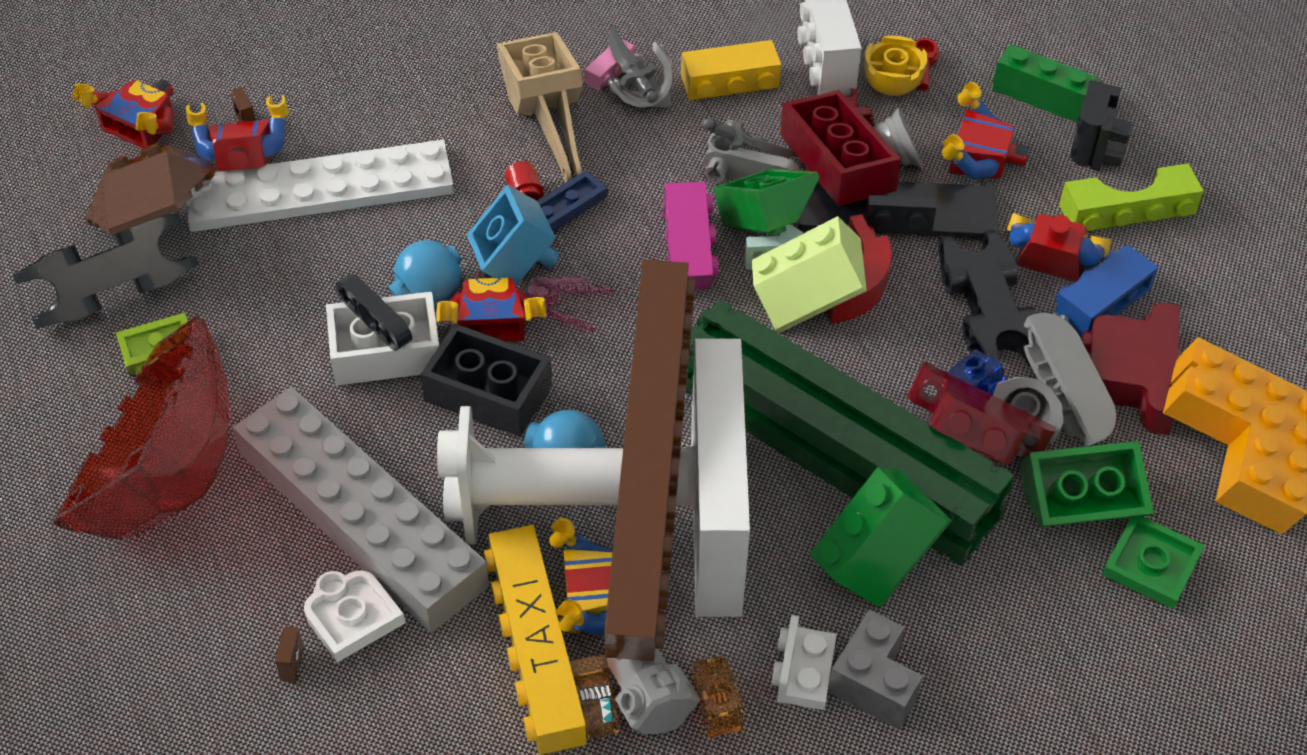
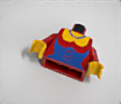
M163 79L159 80L153 87L140 81L132 80L120 89L109 93L97 92L92 86L83 83L75 85L72 99L80 101L81 105L86 108L95 107L101 130L144 149L156 144L162 135H169L173 131L175 112L172 108L170 97L173 95L174 89Z
M480 270L477 273V279L465 280L462 291L455 293L450 301H440L437 303L436 322L444 321L453 324L458 322L460 326L505 342L525 341V318L526 321L538 317L547 318L545 299L542 297L529 298L522 290L516 289L513 279L509 277L493 278Z

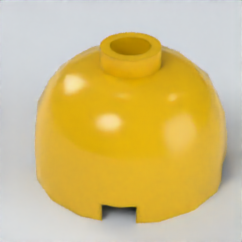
M903 36L881 37V42L874 45L871 42L865 51V77L871 87L880 94L888 96L909 94L920 85L928 61L927 53L924 48L921 52L916 47V41Z

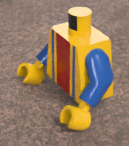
M559 518L551 525V529L556 532L549 537L551 546L560 548L566 544L567 550H563L567 600L555 611L557 615L564 616L559 626L564 632H586L596 636H604L613 551L575 533V527L570 520Z

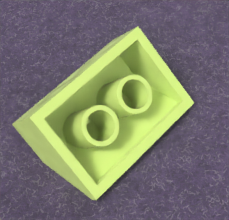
M838 216L752 260L753 286L774 329L778 333L867 291L861 238Z

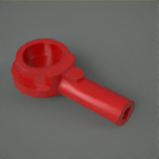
M920 38L916 40V47L921 52L924 48L928 61L925 74L917 89L919 91H927L929 89L930 66L938 61L940 53L935 41L929 38Z

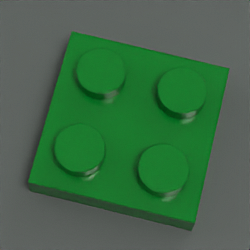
M1143 516L1132 517L1106 563L1102 575L1174 609L1205 545Z

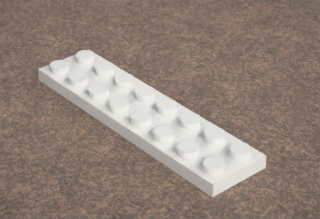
M443 139L266 164L259 168L217 171L211 180L202 182L204 187L196 191L195 187L191 189L193 197L187 201V212L190 231L195 232L454 194V187Z

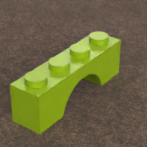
M1189 163L1158 168L1153 184L1146 189L1134 192L1113 189L1096 177L1065 182L1059 206L1064 216H1067L1071 222L1082 224L1086 227L1087 231H1093L1108 227L1196 214L1204 190Z

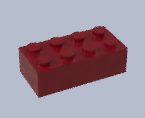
M840 90L782 103L780 136L809 171L818 172V182L838 206L868 199L869 195H884L897 191L901 158Z

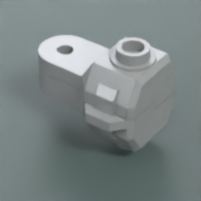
M655 649L654 662L606 658L611 672L622 689L615 700L631 728L640 734L666 733L680 727L699 703L700 698L684 671L677 664L666 663L659 649Z

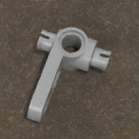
M728 120L725 124L732 126L733 120ZM714 133L708 139V150L704 157V165L706 167L704 174L712 182L715 175H718L716 183H720L725 177L737 180L770 168L801 171L799 166L790 159L744 149V144L736 151L729 148L732 144L731 141Z

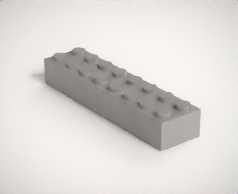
M292 386L232 427L239 453L364 571L373 574L385 591L430 633L434 632L489 587L487 561Z

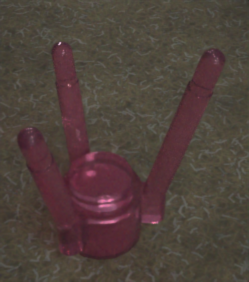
M585 276L537 277L530 280L528 297L544 298L547 315L591 332L594 330L592 325L550 308L551 305L558 304L560 292L613 293L614 288L609 286L574 285L587 283L588 278Z

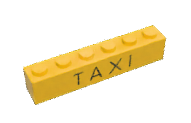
M534 524L490 533V549L483 550L484 558L487 561L488 573L495 572L497 581L491 582L495 605L503 604L505 612L504 614H499L503 638L511 637L513 647L507 648L511 672L518 670L521 681L515 682L519 706L527 705L529 716L523 717L528 742L535 740L539 755L587 745L586 724L559 626L558 616L555 613L556 608Z

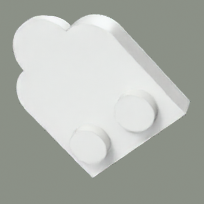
M329 571L322 574L316 581L314 593L307 598L304 604V612L309 625L337 663L406 623L403 612L374 575L367 571H353L347 575L338 571Z

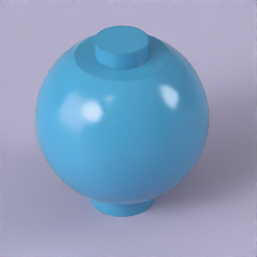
M434 240L414 242L403 249L397 257L393 269L395 282L389 285L388 288L394 296L432 292L434 308H436L438 302L450 301L454 294L458 292L462 281V269L459 263L463 260L451 244L445 247L441 242Z
M575 410L557 411L547 416L541 423L532 422L524 438L525 448H607L603 433L598 424L588 415Z

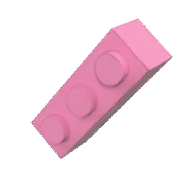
M622 39L631 54H635V45ZM610 47L584 69L585 84L598 91L609 85L608 80L611 77L614 79L623 72L621 71V65L615 61Z

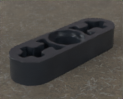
M350 273L336 282V290L344 304L392 350L398 351L412 342V334L405 321L356 274Z

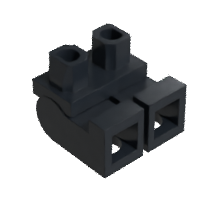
M1090 80L1070 151V158L1076 164L1081 166L1091 165V170L1099 172L1102 162L1120 166L1126 145L1109 142L1108 140L1127 144L1131 130V122L1115 119L1116 107L1122 87Z

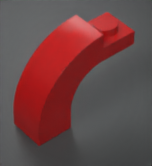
M862 214L849 217L848 226L861 238L867 291L826 310L831 324L847 321L866 313L878 303L886 290L892 256L890 241L887 235L876 237L873 227L867 225Z

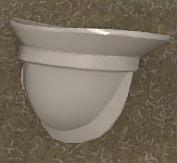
M902 107L897 108L891 117L875 125L874 129L901 158L900 164H905V166L912 164L924 169L912 141Z
M1014 377L997 383L993 396L1055 426L1056 431L1050 442L1056 441L1064 423L1062 402L1049 386L1037 379ZM1032 435L1026 436L1023 440L1029 446H1034L1038 442L1036 437Z

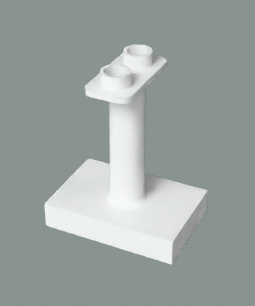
M695 339L691 447L681 448L676 505H687L693 508L696 617H742L750 521L741 339ZM461 406L458 430H439L438 476L445 477L443 490L444 520L463 521L466 543L468 545H476L478 517L489 505H617L623 448H485L475 439L471 406Z

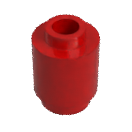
M520 161L506 169L504 174L506 184L536 201L542 198L543 188L537 170L532 163Z

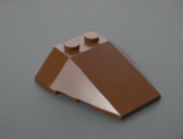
M159 144L148 146L139 151L140 156L129 160L127 156L116 158L108 162L109 167L103 173L85 219L89 225L93 224L95 228L100 227L101 231L114 235L175 212L193 197L191 189L195 187L197 191L204 187L202 182L211 180L215 176L216 169L213 163L170 145L161 148Z

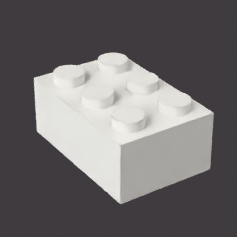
M805 0V2L800 3V17L803 24L798 26L797 33L799 44H804L805 65H810L811 86H816L818 95L839 89L845 96H850L851 88L855 90L857 88L862 48L847 0Z
M432 292L381 298L405 321L412 334V342L398 351L392 350L344 302L326 304L330 359L336 386L420 375L439 347Z

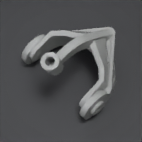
M655 41L652 44V50L664 67L658 82L654 76L648 80L658 95L656 102L649 103L641 91L631 92L626 87L625 90H621L618 78L613 79L611 77L608 80L612 92L616 96L618 95L625 103L632 106L668 108L671 105L672 61L667 49ZM640 53L633 54L639 61V68H647L644 64L643 55Z

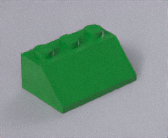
M1010 44L997 62L992 90L1078 123L1090 80L1103 82L1098 77Z
M770 168L713 187L722 225L736 227V231L750 229L751 233L765 231L766 235L785 232L786 225L798 222L819 180L818 172Z
M1139 441L1031 452L1019 463L1025 500L1041 528L1154 514Z
M877 467L809 554L834 581L877 607H882L952 520L901 469Z

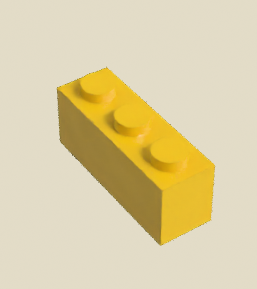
M772 40L682 52L681 77L689 101L780 87L781 62Z

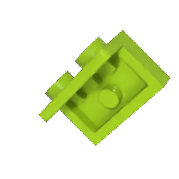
M185 313L116 332L129 375L135 373L136 376L150 375L156 372L159 366L169 363L172 366L183 365L192 361L193 356L198 355L196 343Z

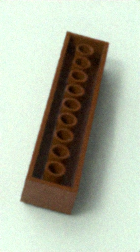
M642 259L604 632L606 658L654 662L655 649H664L666 612H659V609L667 610L670 572H662V570L670 571L696 279L688 278L689 263Z

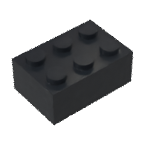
M455 323L420 374L425 402L460 414L461 406H471L472 418L474 420L520 437L552 386L550 357Z

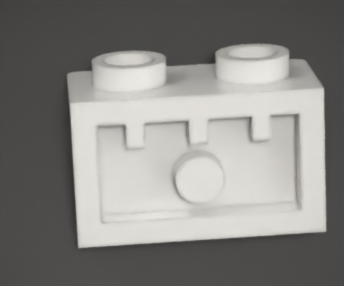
M791 615L789 628L781 627L777 651L785 652L783 662L775 661L771 685L779 686L777 702L824 710L837 634L798 627L799 616Z

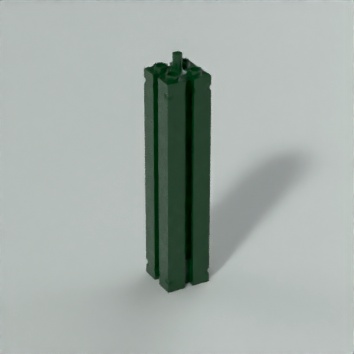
M721 299L711 309H705L697 321V326L693 325L691 327L686 394L690 393L693 395L695 339H741L745 431L851 498L857 494L877 467L901 469L952 520L931 548L940 554H947L954 563L963 567L978 549L981 539L984 536L987 538L1003 518L1007 503L1004 499L1010 493L1014 478L1012 473L1002 467H995L992 461L962 443L940 433L927 422L740 310H733L730 304Z

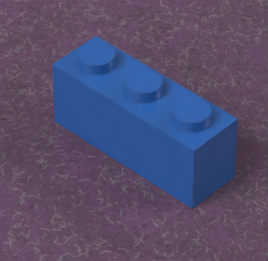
M1126 244L1117 252L1111 251L1108 253L1101 264L1094 269L1088 268L1073 285L1064 286L1056 297L1057 306L1055 313L1066 315L1069 319L1068 323L1082 338L1084 331L1091 332L1094 320L1098 316H1117L1152 289L1159 267Z

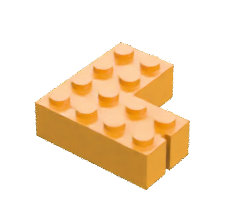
M1197 337L1176 360L1170 383L1172 386L1168 390L1163 413L1228 445L1215 502L1283 534L1307 514V390Z

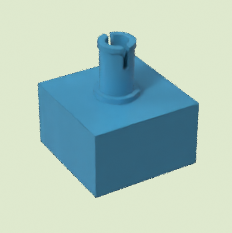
M508 184L467 234L482 272L493 278L509 277L514 280L515 286L536 262L543 265L544 268L550 269L559 258L558 250L550 247V244L556 237L539 202Z

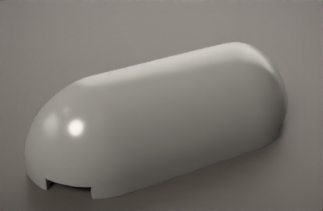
M1037 313L1028 316L1024 327L1028 328L1029 344L1024 346V351L1038 381L1049 386L1062 402L1063 430L1069 437L1076 436L1083 441L1084 446H1090L1106 439L1115 427L1116 409L1078 333L1066 320L1057 315Z

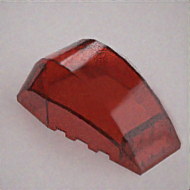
M198 315L159 341L153 348L134 379V382L139 384V387L132 398L127 395L123 397L117 407L123 413L114 428L109 425L104 428L98 438L104 443L97 455L93 453L88 454L53 521L61 529L116 540L141 536L201 499L217 476L227 447L230 407L227 379L218 348L206 322Z

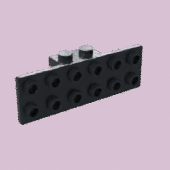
M817 182L799 218V228L810 230L837 216L848 226L849 217L862 214L867 225L872 226L875 233L984 238V231L995 230L999 234L996 189L994 186L898 182L896 192L884 195H869L868 199L838 206L821 184Z

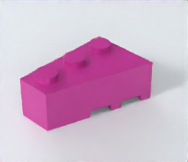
M706 182L665 183L663 220H666L665 241L668 247L667 260L689 263L688 278H696L695 289L711 288L713 276L719 275L718 256H712L711 245H716L715 224L709 225L708 214H713V195L706 193Z

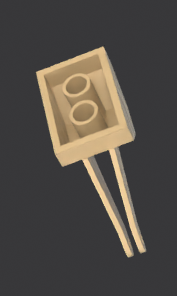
M557 32L498 43L499 63L510 103L517 115H536L566 183L572 179L571 171L548 108L558 110L570 165L574 177L582 173V168L577 154L569 104L579 101L583 88L581 68Z

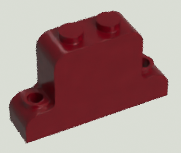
M1158 303L1153 306L1150 315H1144L1143 320L1100 315L1094 320L1091 332H1083L1081 340L1113 403L1137 408L1142 426L1149 432L1169 435L1175 420L1164 414L1163 410L1168 390L1172 386L1170 383L1175 363L1178 359L1180 305Z
M925 361L906 395L910 401L931 413L929 425L932 428L1007 465L1011 464L1015 454L1025 458L1031 452L1045 451L1056 431L1055 426ZM927 385H932L937 389V394L929 396L924 393L923 388ZM1032 435L1036 437L1038 442L1034 446H1029L1023 442L1024 438Z

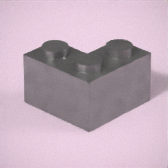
M869 609L832 668L828 693L900 730L917 701L923 675L894 661L900 650L905 627Z

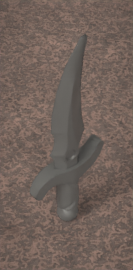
M612 25L608 36L609 47L615 61L621 65V71L626 73L620 80V89L625 90V87L628 85H636L649 103L656 102L658 95L648 81L654 74L655 64L650 63L647 68L640 69L639 61L624 45L616 26Z
M706 118L702 122L704 130L729 139L732 143L729 147L731 150L736 151L744 144L774 155L798 157L791 149L778 146L755 135L743 132L742 127L745 124L743 121H736L733 126L716 120L713 121L711 118Z

